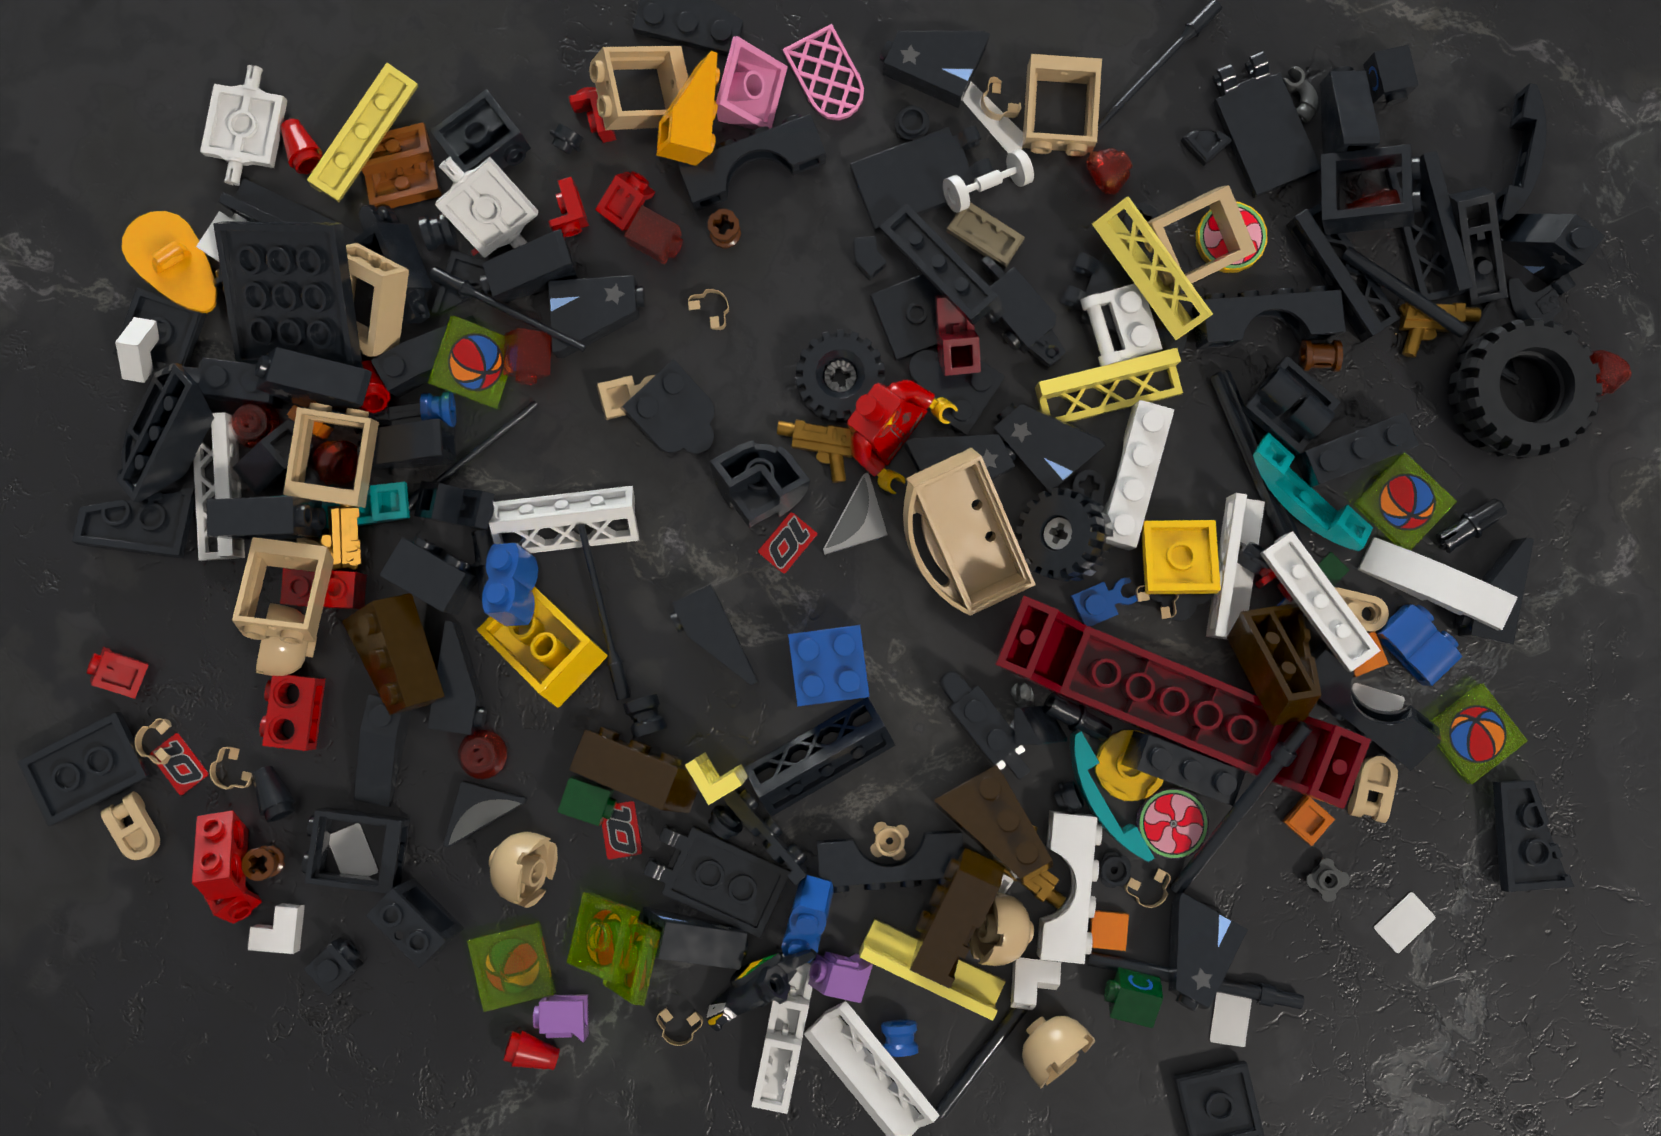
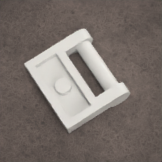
M1135 284L1101 294H1093L1080 300L1083 311L1088 312L1101 354L1098 357L1100 366L1157 353L1163 349L1149 303ZM1109 305L1122 347L1120 351H1114L1101 306Z

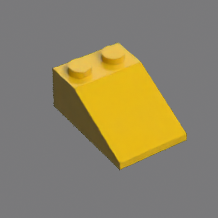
M534 586L532 592L535 599V609L529 625L504 626L489 616L477 631L541 696L559 708L608 655Z

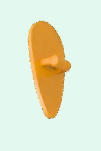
M154 211L137 217L127 227L122 237V251L128 264L142 279L172 302L200 313H208L215 308L217 290L213 283L215 277L206 254L196 247L199 239L190 225L179 215L167 211Z

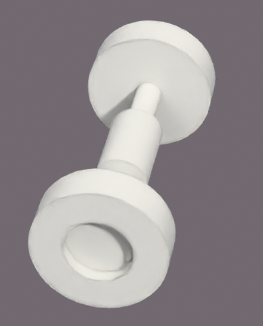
M1021 149L1013 151L1006 158L1007 170L1002 172L999 170L992 171L975 178L974 183L967 186L958 175L944 179L943 192L949 207L956 213L968 209L970 206L969 192L974 190L978 192L1001 184L1003 179L1009 176L1019 187L1032 183L1034 170L1030 158Z

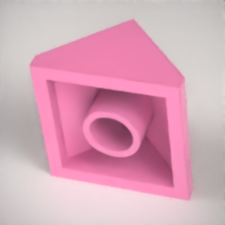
M738 36L733 37L716 100L718 105V121L752 130L764 126L771 129L788 66Z

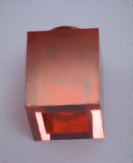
M643 205L624 235L628 245L664 265L669 257H676L683 244V239L680 238L682 233L679 225Z
M521 328L505 333L503 376L516 377L515 382L521 384H537V379L549 376L552 337L542 331Z

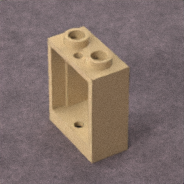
M681 46L603 47L592 59L589 69L590 78L596 85L598 94L597 110L599 116L603 117L605 130L659 128V121L688 79ZM657 69L666 110L622 111L613 70Z
M1031 54L1027 65L1022 148L1031 149V152L1036 154H1048L1052 150L1066 151V154L1070 156H1084L1087 152L1092 153L1098 136L1102 59ZM1037 81L1087 84L1084 136L1034 133Z
M1229 185L1215 188L1147 222L1180 267L1163 227L1208 205L1210 206L1229 253L1186 273L1185 276L1191 284L1257 252ZM1143 242L1146 249L1150 253H1154V249L1151 247V245L1149 243ZM1159 259V264L1164 265L1162 260ZM1158 270V275L1165 286L1168 285L1173 290L1175 278L1170 272Z
M358 243L346 245L353 300L357 278L374 286L370 326L367 327L357 322L360 350L367 356L377 357L400 344L409 270Z
M310 403L309 409L297 407L283 495L365 508L379 422L368 418L369 412L347 408L345 415L332 413V406L319 403ZM314 421L363 429L354 490L304 483Z
M252 538L232 621L243 636L256 640H263L265 636L279 637L281 641L289 644H302L303 641L315 642L334 562L328 547ZM267 566L315 572L303 624L254 618Z

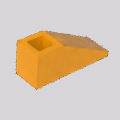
M710 51L695 67L659 121L657 156L697 166L712 153L715 146V135L712 134V125L718 109L714 97L715 88L720 78V69L717 68L718 53Z

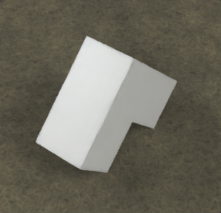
M134 317L116 340L122 379L145 383L152 373L153 364L150 352L159 341L156 321Z
M282 903L275 906L273 925L256 924L250 927L248 950L294 954L300 951L305 905Z
M1021 957L1013 961L1010 1007L1033 1010L1037 1002V988L1057 990L1060 986L1061 962Z

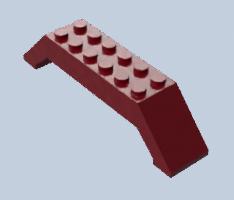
M1027 596L1022 597L995 665L1060 696L1255 777L1271 759L1270 753L1278 742H1284L1300 722L1273 726L1258 696L1091 628L1060 612L1058 609ZM1307 716L1303 722L1308 724L1313 731L1297 749L1298 756L1290 766H1284L1271 783L1344 809L1371 739L1340 726Z

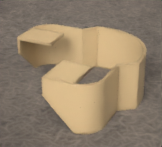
M991 77L986 86V92L981 97L982 111L987 117L998 121L1003 117H1017L1021 110V103H1008V111H1005L1002 115L993 113L985 105L984 97L987 96L989 91V83H993L992 93L1001 94L1002 81L997 77Z
M706 289L703 294L691 295L688 299L689 311L700 309V300H691L704 298L707 293L719 294L726 300L728 308L724 311V324L719 326V316L710 317L711 329L723 330L726 327L725 315L729 312V305L725 295L715 289Z
M1145 585L1138 586L1135 589L1138 602L1150 600L1149 594H1145V592L1138 593V589ZM1175 594L1176 597L1172 600V615L1170 614L1169 606L1160 607L1161 619L1172 618L1176 615L1175 601L1179 598L1178 594Z
M158 718L149 727L143 726L135 737L137 752L141 757H149L155 764H167L171 756L162 748L155 753L161 762L155 756L146 755L142 748V738L149 728H156L162 735L169 727H172L168 719Z
M234 747L221 748L217 760L211 763L210 777L213 783L223 789L251 786L253 782L252 773L243 771L241 780L248 781L245 786L234 784L227 787L220 783L216 776L217 763L222 761L226 749H230L228 758L237 760L240 750Z
M1158 868L1154 879L1162 883L1165 875H1167V878L1162 886L1164 891L1162 898L1152 905L1141 904L1139 898L1127 890L1129 886L1138 891L1141 882L1130 877L1128 883L1124 885V889L1127 893L1136 897L1138 904L1154 908L1161 905L1168 896L1166 888L1170 882V875Z
M667 1007L657 1015V1022L663 1029L662 1037L668 1043L675 1046H682L692 1041L694 1032L701 1028L703 1023V1017L695 1011L686 1020L691 1026L701 1020V1024L692 1031L690 1039L676 1042L666 1036L664 1033L665 1025L659 1019L660 1015L667 1023L673 1018Z

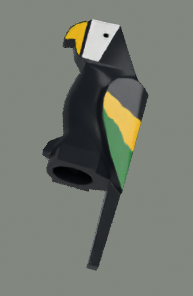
M811 948L785 957L778 953L742 966L740 970L737 969L730 978L731 986L709 1005L706 1017L708 1025L715 1031H720L726 1022L745 1012L766 1006L771 1001H776L779 1004L786 1002L791 987L789 982L798 971L796 969L816 958L817 952Z

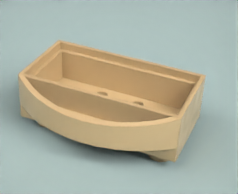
M969 448L906 478L908 484L904 498L903 521L907 545L917 568L930 586L943 599L971 616L1036 585L984 460L973 448ZM978 499L979 504L976 507H972V502ZM915 513L921 514L924 539L930 554L939 568L949 578L946 585H940L919 555L913 534L912 521L913 514ZM992 531V536L985 538L986 533Z

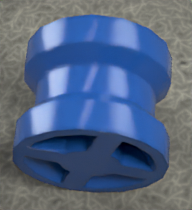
M451 391L443 392L441 396L422 393L420 398L421 420L441 419L451 427H454L456 425V404L453 393Z
M891 1020L881 1023V1032L885 1035L886 1040L883 1047L892 1057H905L919 1053L918 1043L914 1041L917 1022L914 1020Z

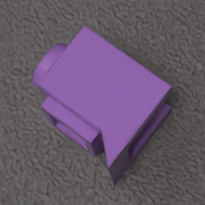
M825 952V956L817 954L810 967L808 984L823 995L861 1003L873 964L860 958V955L857 953L851 957Z
M588 994L545 995L539 1001V1006L534 1007V1028H539V1034L546 1033V1038H564L575 1035L584 1043L589 1035Z

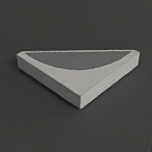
M869 472L863 474L824 546L823 551L825 555L888 536Z

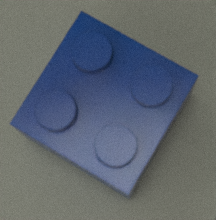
M860 625L788 634L797 707L870 697Z

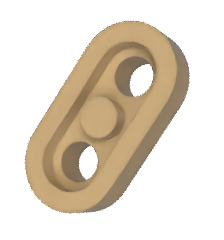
M1334 587L1367 632L1377 631L1386 624L1389 611L1382 599ZM1365 607L1371 611V618L1368 621L1362 617V610Z

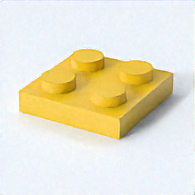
M1216 520L1143 522L1141 534L1145 594H1217L1221 590Z

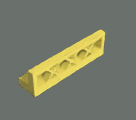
M386 63L308 177L307 181L311 187L319 192H324L337 202H340L418 88V84L389 63Z
M1129 196L1092 223L1175 340H1178L1213 315ZM1123 209L1126 210L1133 220L1131 234L1117 215ZM1138 229L1144 236L1138 235ZM1137 241L1149 243L1154 249L1152 263ZM1159 259L1162 260L1164 265L1159 264ZM1158 270L1170 272L1175 278L1174 292H1172L1168 285L1165 286L1158 275ZM1181 288L1185 292V294H1180ZM1179 300L1192 302L1200 315L1192 320Z
M1178 348L1040 381L1035 386L1040 411L1051 415L1047 399L1060 396L1072 403L1066 415L1055 418L1069 423L1129 408L1139 400L1153 402L1181 395L1183 391L1176 365L1181 362ZM1167 369L1172 389L1158 391L1147 383L1154 372ZM1147 374L1144 381L1137 378L1138 376ZM1126 379L1140 387L1134 398L1127 400L1113 393L1119 381ZM1113 383L1109 390L1102 386ZM1095 388L1106 395L1099 407L1090 408L1079 401L1086 389ZM1144 389L1151 393L1140 396ZM1079 391L1076 398H1073L1072 396L1068 395L1070 393ZM1109 398H1112L1113 400L1117 401L1115 403L1106 405ZM1075 406H1077V407H1079L1080 409L1083 410V411H1079V412L1072 413V411L1074 410Z
M706 752L685 765L708 805L740 787L748 778L742 764L719 776Z
M873 919L859 949L860 958L992 1021L994 1020L998 1011L995 1004L1005 984L1004 979L959 958L955 980L951 988L942 986L910 971L918 938L878 919Z

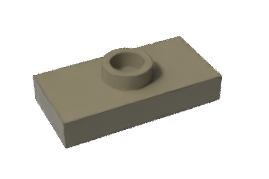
M971 202L968 209L955 215L946 230L947 233L983 256H990L1003 269L1007 267L1025 239L1024 236Z

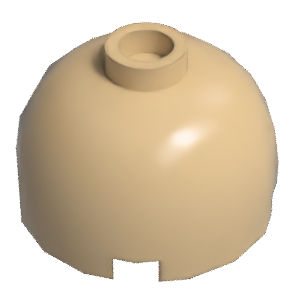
M270 603L266 619L303 624L305 615L297 609ZM265 636V639L261 640L256 673L270 676H284L294 673L301 668L305 657L313 658L317 636L315 642L303 641L302 644H289L281 641L279 637Z
M532 832L516 833L510 835L492 851L489 857L490 879L500 897L529 908L544 896L547 890L541 889L546 876L548 879H553L558 859L557 846L549 841L551 840L550 838Z
M997 893L981 928L975 930L969 941L971 955L974 959H980L979 964L990 966L1009 964L1019 959L1026 950L1028 943L1032 941L1034 925L1030 921L1025 907L1018 899L1004 893Z
M1055 1016L1048 1021L1040 1017L1026 1029L1030 1036L1023 1044L1022 1058L1024 1066L1031 1078L1041 1089L1045 1083L1046 1085L1050 1084L1077 1061L1076 1058L1079 1056L1077 1052L1082 1049L1086 1053L1095 1043V1039L1083 1025L1068 1016Z

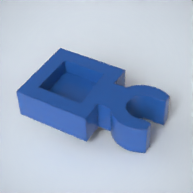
M1122 578L1117 580L1109 591L1105 582H1102L1071 595L1070 598L1081 623L1089 627L1118 615L1115 604L1129 605L1137 601L1136 595L1125 598L1121 594V587L1130 583L1131 579Z

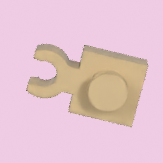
M632 375L598 383L596 387L605 420L625 416L626 414L620 407L655 375L645 377L638 385H634Z

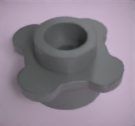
M1330 858L1321 859L1319 865L1313 868L1311 873L1306 876L1307 886L1320 892L1321 898L1327 902L1334 901L1336 893L1341 887L1347 886L1350 882L1349 875L1346 872L1339 871L1334 866V861ZM1327 876L1331 878L1329 883L1325 882Z

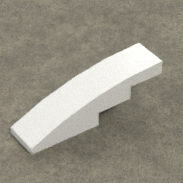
M1375 537L1372 538L1358 567V570L1422 601H1431L1458 615H1466L1497 631L1503 630L1518 598L1445 564Z
M814 960L796 969L798 971L789 982L791 987L787 1001L782 1004L776 1001L772 1002L752 1107L788 1113L812 987L808 984L810 978V967Z

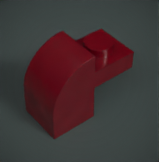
M944 295L935 296L936 344L940 366L944 375L981 372L979 336L975 332L974 326Z

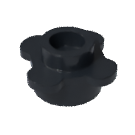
M1240 542L1237 563L1256 574H1259L1263 567L1270 569L1260 554L1265 550L1254 542H1249L1248 545Z

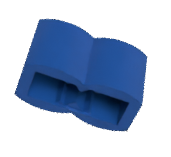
M517 543L493 544L486 559V572L489 579L482 595L484 612L504 626L529 625L535 609V599L532 590L538 577L537 560Z
M1406 604L1390 617L1386 624L1376 631L1380 643L1399 660L1402 666L1421 685L1433 686L1463 656L1457 649L1459 644L1456 639L1446 631L1440 633L1432 623L1434 617L1426 608L1421 605Z
M809 875L799 882L782 942V953L784 956L811 948L818 952L821 935L826 927L833 897L832 882Z

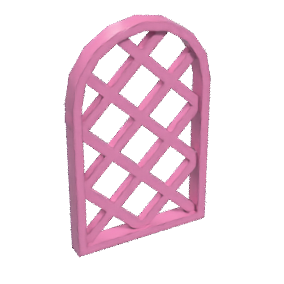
M832 24L782 49L807 96L808 102L819 115L830 120H842L849 118L858 111L863 102V83L860 74L857 72ZM827 33L824 42L814 40ZM831 33L839 47L828 44ZM805 44L803 53L792 51ZM810 44L822 47L819 59L807 55ZM826 49L838 52L835 64L823 60ZM790 55L800 58L798 69L796 68ZM842 55L845 57L850 68L840 65ZM805 60L817 63L814 75L802 71ZM821 65L833 68L830 80L818 76ZM838 70L850 74L847 85L834 81ZM854 76L860 89L851 86ZM802 77L812 80L809 90ZM816 81L828 84L825 96L813 93ZM833 86L845 90L842 101L829 97ZM849 91L860 94L856 105L846 103ZM813 98L823 101L821 109L814 102ZM827 102L840 106L837 115L825 112ZM844 107L851 109L850 111L842 114Z

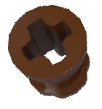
M718 209L710 215L708 230L712 242L722 249L735 246L740 240L741 229L739 220L734 215V212L728 209ZM723 223H728L730 229L726 230L725 235H721L719 229H722Z
M1302 340L1299 349V366L1304 371H1309L1310 368H1330L1332 372L1340 371L1343 362V345L1340 340H1333L1331 343H1312L1311 340Z
M265 845L260 848L251 849L242 859V871L246 877L254 881H261L268 877L276 876L285 866V855L275 845ZM263 856L267 858V861L264 864L266 867L265 869H262L260 866L263 862V859L261 858Z

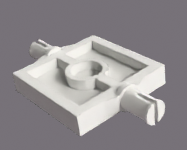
M247 65L244 85L230 87L214 84L200 152L204 156L219 158L228 162L224 182L230 185L240 186L243 166L259 165L270 168L275 166L281 136L280 126L284 121L288 100L284 96L265 93L259 89L263 69L258 66Z
M448 157L446 161L444 160L439 165V168L453 181L450 190L436 201L435 205L484 258L498 247L509 243L514 249L528 243L520 233L524 226L538 215V210L491 157H488L475 169L465 173L451 157Z

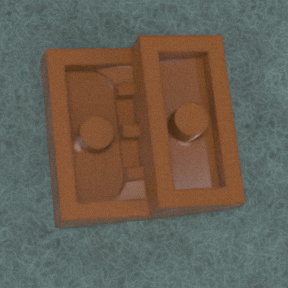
M424 122L388 131L362 169L366 181L369 205H374L377 209L381 206L395 208L442 196L435 160Z

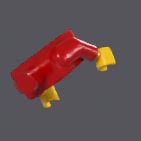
M911 380L894 382L888 387L876 383L868 394L862 395L857 400L856 410L847 422L853 434L851 436L852 456L872 476L877 475L879 487L891 494H896L890 487L892 479L895 478L897 481L905 484V478L901 474L884 467L889 465L928 411L925 409L929 407L931 413L944 424L950 423L949 420L942 416L946 408L951 407L958 411L957 407L944 397L935 399V395Z

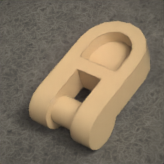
M1370 756L1363 760L1356 777L1353 794L1348 803L1349 815L1356 817L1368 815L1372 816L1374 821L1381 823L1388 821L1398 779L1396 765L1384 756ZM1369 790L1379 792L1376 802L1367 801Z
M133 791L123 797L122 803L117 806L110 805L103 809L100 814L125 857L131 860H141L152 856L158 850L160 836L145 810L143 799L138 793ZM130 815L134 823L126 827L123 823V818Z

